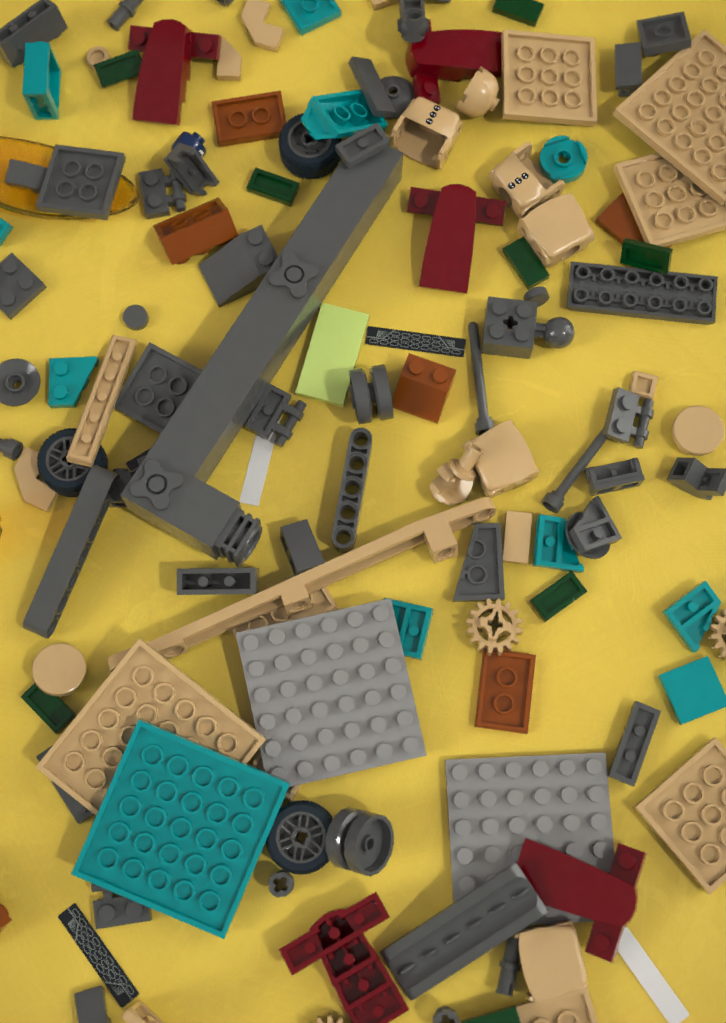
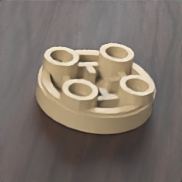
M690 406L682 410L674 419L672 437L682 454L704 456L713 452L722 442L724 425L721 418L712 409L705 406Z
M56 643L45 647L37 654L32 665V675L36 686L51 696L73 695L84 682L87 672L86 662L82 653L74 646L65 643Z

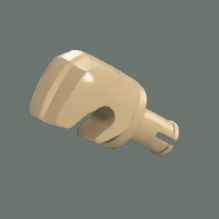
M469 443L460 460L452 458L437 469L436 472L439 476L432 481L429 487L437 501L454 506L463 503L467 499L476 477V473L472 468L484 453L480 446Z

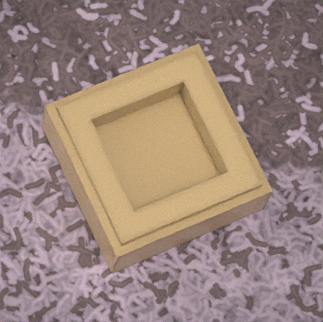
M633 371L628 391L639 395L641 400H653L658 376Z

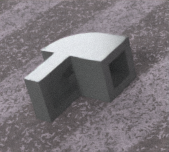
M677 457L667 480L690 495L704 500H711L713 496H724L726 491V468H707L696 458Z

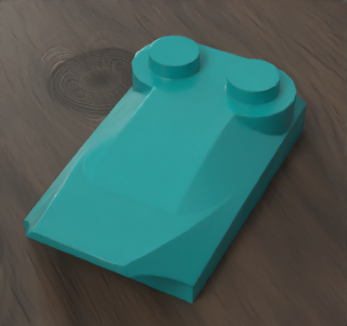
M361 89L312 96L305 113L301 117L302 124L314 140L351 137L375 123H378L383 131L388 127V123L383 117L372 115Z

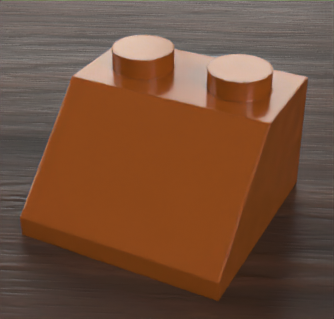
M409 353L394 394L393 408L438 424L455 380L456 369Z

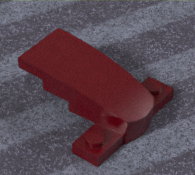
M162 19L154 22L153 27L130 25L128 50L138 49L139 52L144 53L136 87L132 119L135 121L180 126L182 103H185L186 84L187 81H190L191 58L219 61L222 37L215 34L192 32L183 23L173 19Z
M428 19L429 31L425 32L424 39L419 42H408L406 66L413 80L415 99L423 97L439 105L441 101L438 78L459 83L463 77L472 79L480 67H483L495 77L502 78V32L472 29L432 31L431 22Z
M449 184L442 187L441 191L411 187L407 212L433 216L419 286L467 294L472 263L475 222L502 226L506 201L477 197L473 189L462 184Z
M525 838L517 864L546 906L594 920L585 952L614 963L623 930L631 922L637 910L638 889L636 887L647 853L618 843L610 872L606 873L572 856Z
M377 892L348 909H335L325 913L313 924L309 932L279 949L291 975L297 974L322 959L332 986L335 987L352 1023H389L410 1010L382 960L364 934L390 918Z

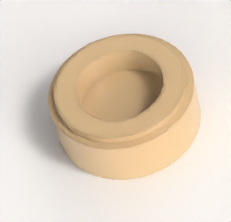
M101 46L91 48L86 55L88 65L94 71H96L94 64L110 59L107 49Z

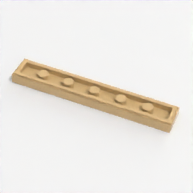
M117 335L112 336L67 453V462L93 467L135 353L137 340Z

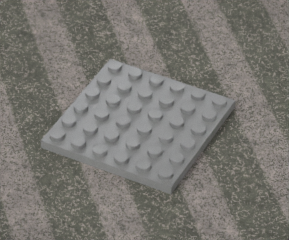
M391 598L236 633L255 728L266 738L260 746L265 772L290 782L289 787L427 756Z
M606 752L445 760L453 903L513 863L518 862L525 838L572 856L606 873L610 872L615 855ZM546 906L548 912L532 924H550L565 920H572V923L594 922V920Z

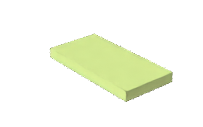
M326 303L321 304L295 393L297 396L344 407L350 386L349 370L355 369L369 314Z

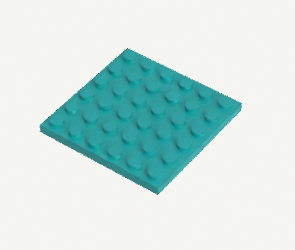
M138 719L71 875L224 939L290 782L147 721Z

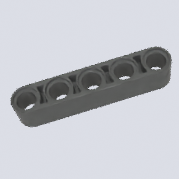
M366 428L354 429L349 437L332 530L333 546L341 553L351 551L356 542L372 452V435ZM358 438H365L368 441L364 446H358L354 442ZM358 461L364 466L360 470H353L350 468V465ZM354 485L359 488V492L355 495H350L346 492V488ZM345 510H352L355 516L352 519L346 520L341 517V514ZM341 534H347L351 539L347 544H340L337 542V537Z

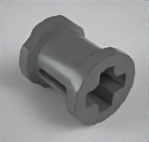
M287 871L276 872L268 881L269 891L275 897L287 896L294 888L293 876ZM285 877L287 879L285 884L288 889L283 888L278 891L276 889L278 884L275 879L280 880Z
M448 1006L439 1007L433 1015V1023L441 1022L443 1015L453 1019L449 1023H459L456 1012Z

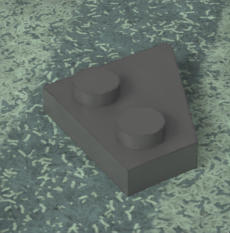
M596 496L589 502L568 532L580 555L614 544L622 539L599 496Z

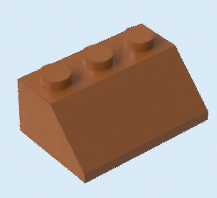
M219 197L153 225L172 265L186 263L189 261V257L196 254H206L212 250V247L219 244L226 245L238 236L229 210Z

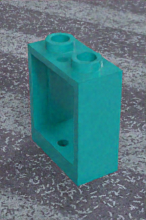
M42 41L25 43L22 94L35 120H59L61 69L49 42Z

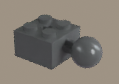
M488 296L481 354L530 359L534 338H543L550 347L562 349L573 341L575 329L573 324L564 317H554L546 324L536 323L538 302Z

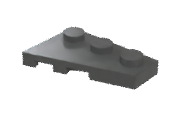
M479 523L474 525L452 602L486 601L489 598L491 601H497L498 598L501 601L505 600L501 523Z

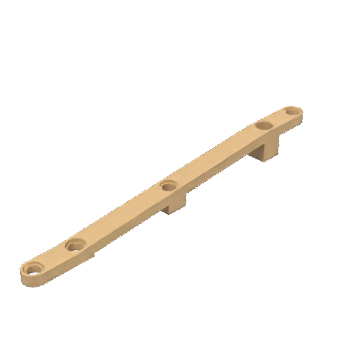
M484 497L418 520L146 643L168 660L189 652V648L282 606L285 607L288 616L310 609L312 604L309 594L420 544L426 543L434 564L458 555V544L453 532L484 522L492 518L497 510L491 498ZM131 648L118 652L108 658L110 673Z

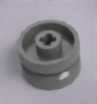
M384 364L371 366L369 370L370 383L367 382L365 371L362 368L349 370L350 396L359 425L372 422V406H375L377 417L381 421L394 418L390 386Z
M352 807L342 809L334 816L326 835V853L329 861L336 867L366 876L376 875L386 866L394 845V831L391 822L386 816Z

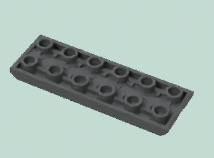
M571 261L567 309L577 312L710 325L715 323L718 276L670 271L666 275L641 268Z
M515 862L382 949L380 954L411 1001L541 918L548 912V909L517 862Z

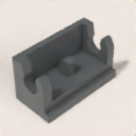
M641 42L615 44V89L621 90L618 91L619 97H629L642 85Z
M179 142L164 159L165 163L191 195L194 193L205 196L207 195L203 189L205 186L216 187L219 184L216 176L192 146Z
M637 457L584 469L591 496L638 487L645 480Z
M307 519L280 527V540L294 576L325 563Z

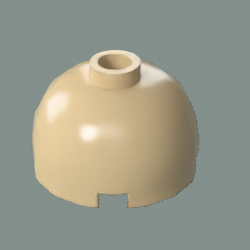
M480 67L463 93L464 98L458 102L456 110L473 118L483 116L488 110L493 112L500 101L497 98L499 85L495 76L483 67Z

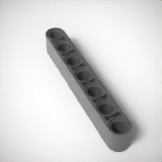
M94 465L90 469L23 621L24 629L46 639L50 638L53 634L120 481L119 474L98 465Z

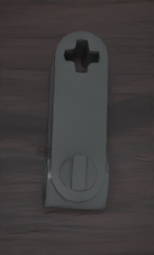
M399 0L400 19H397L398 32L401 33L404 41H422L425 37V32L429 31V20L425 17L424 0Z

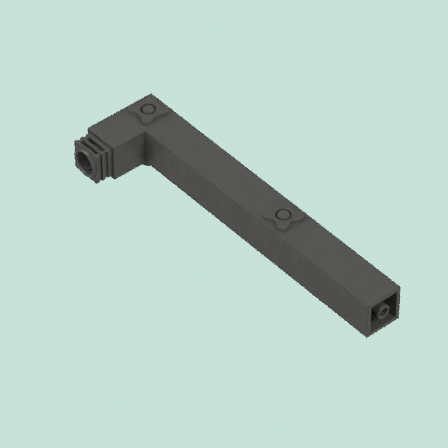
M388 147L348 169L343 161L340 162L120 496L129 511L215 560L219 556L223 559L226 557L228 562H235L236 566L240 568L242 563L248 559L262 534L260 519H253L249 513L246 515L241 508L240 502L206 484V482L401 181L402 152Z

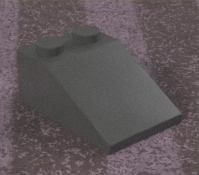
M260 225L238 235L198 266L218 307H221L256 291L278 255L263 226Z

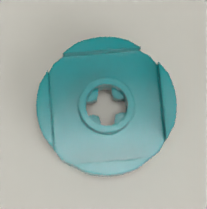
M569 136L553 137L544 144L539 157L540 170L553 184L559 180H563L565 183L573 182L584 173L588 159L587 151L581 142L570 140ZM559 156L569 159L565 164L558 161Z

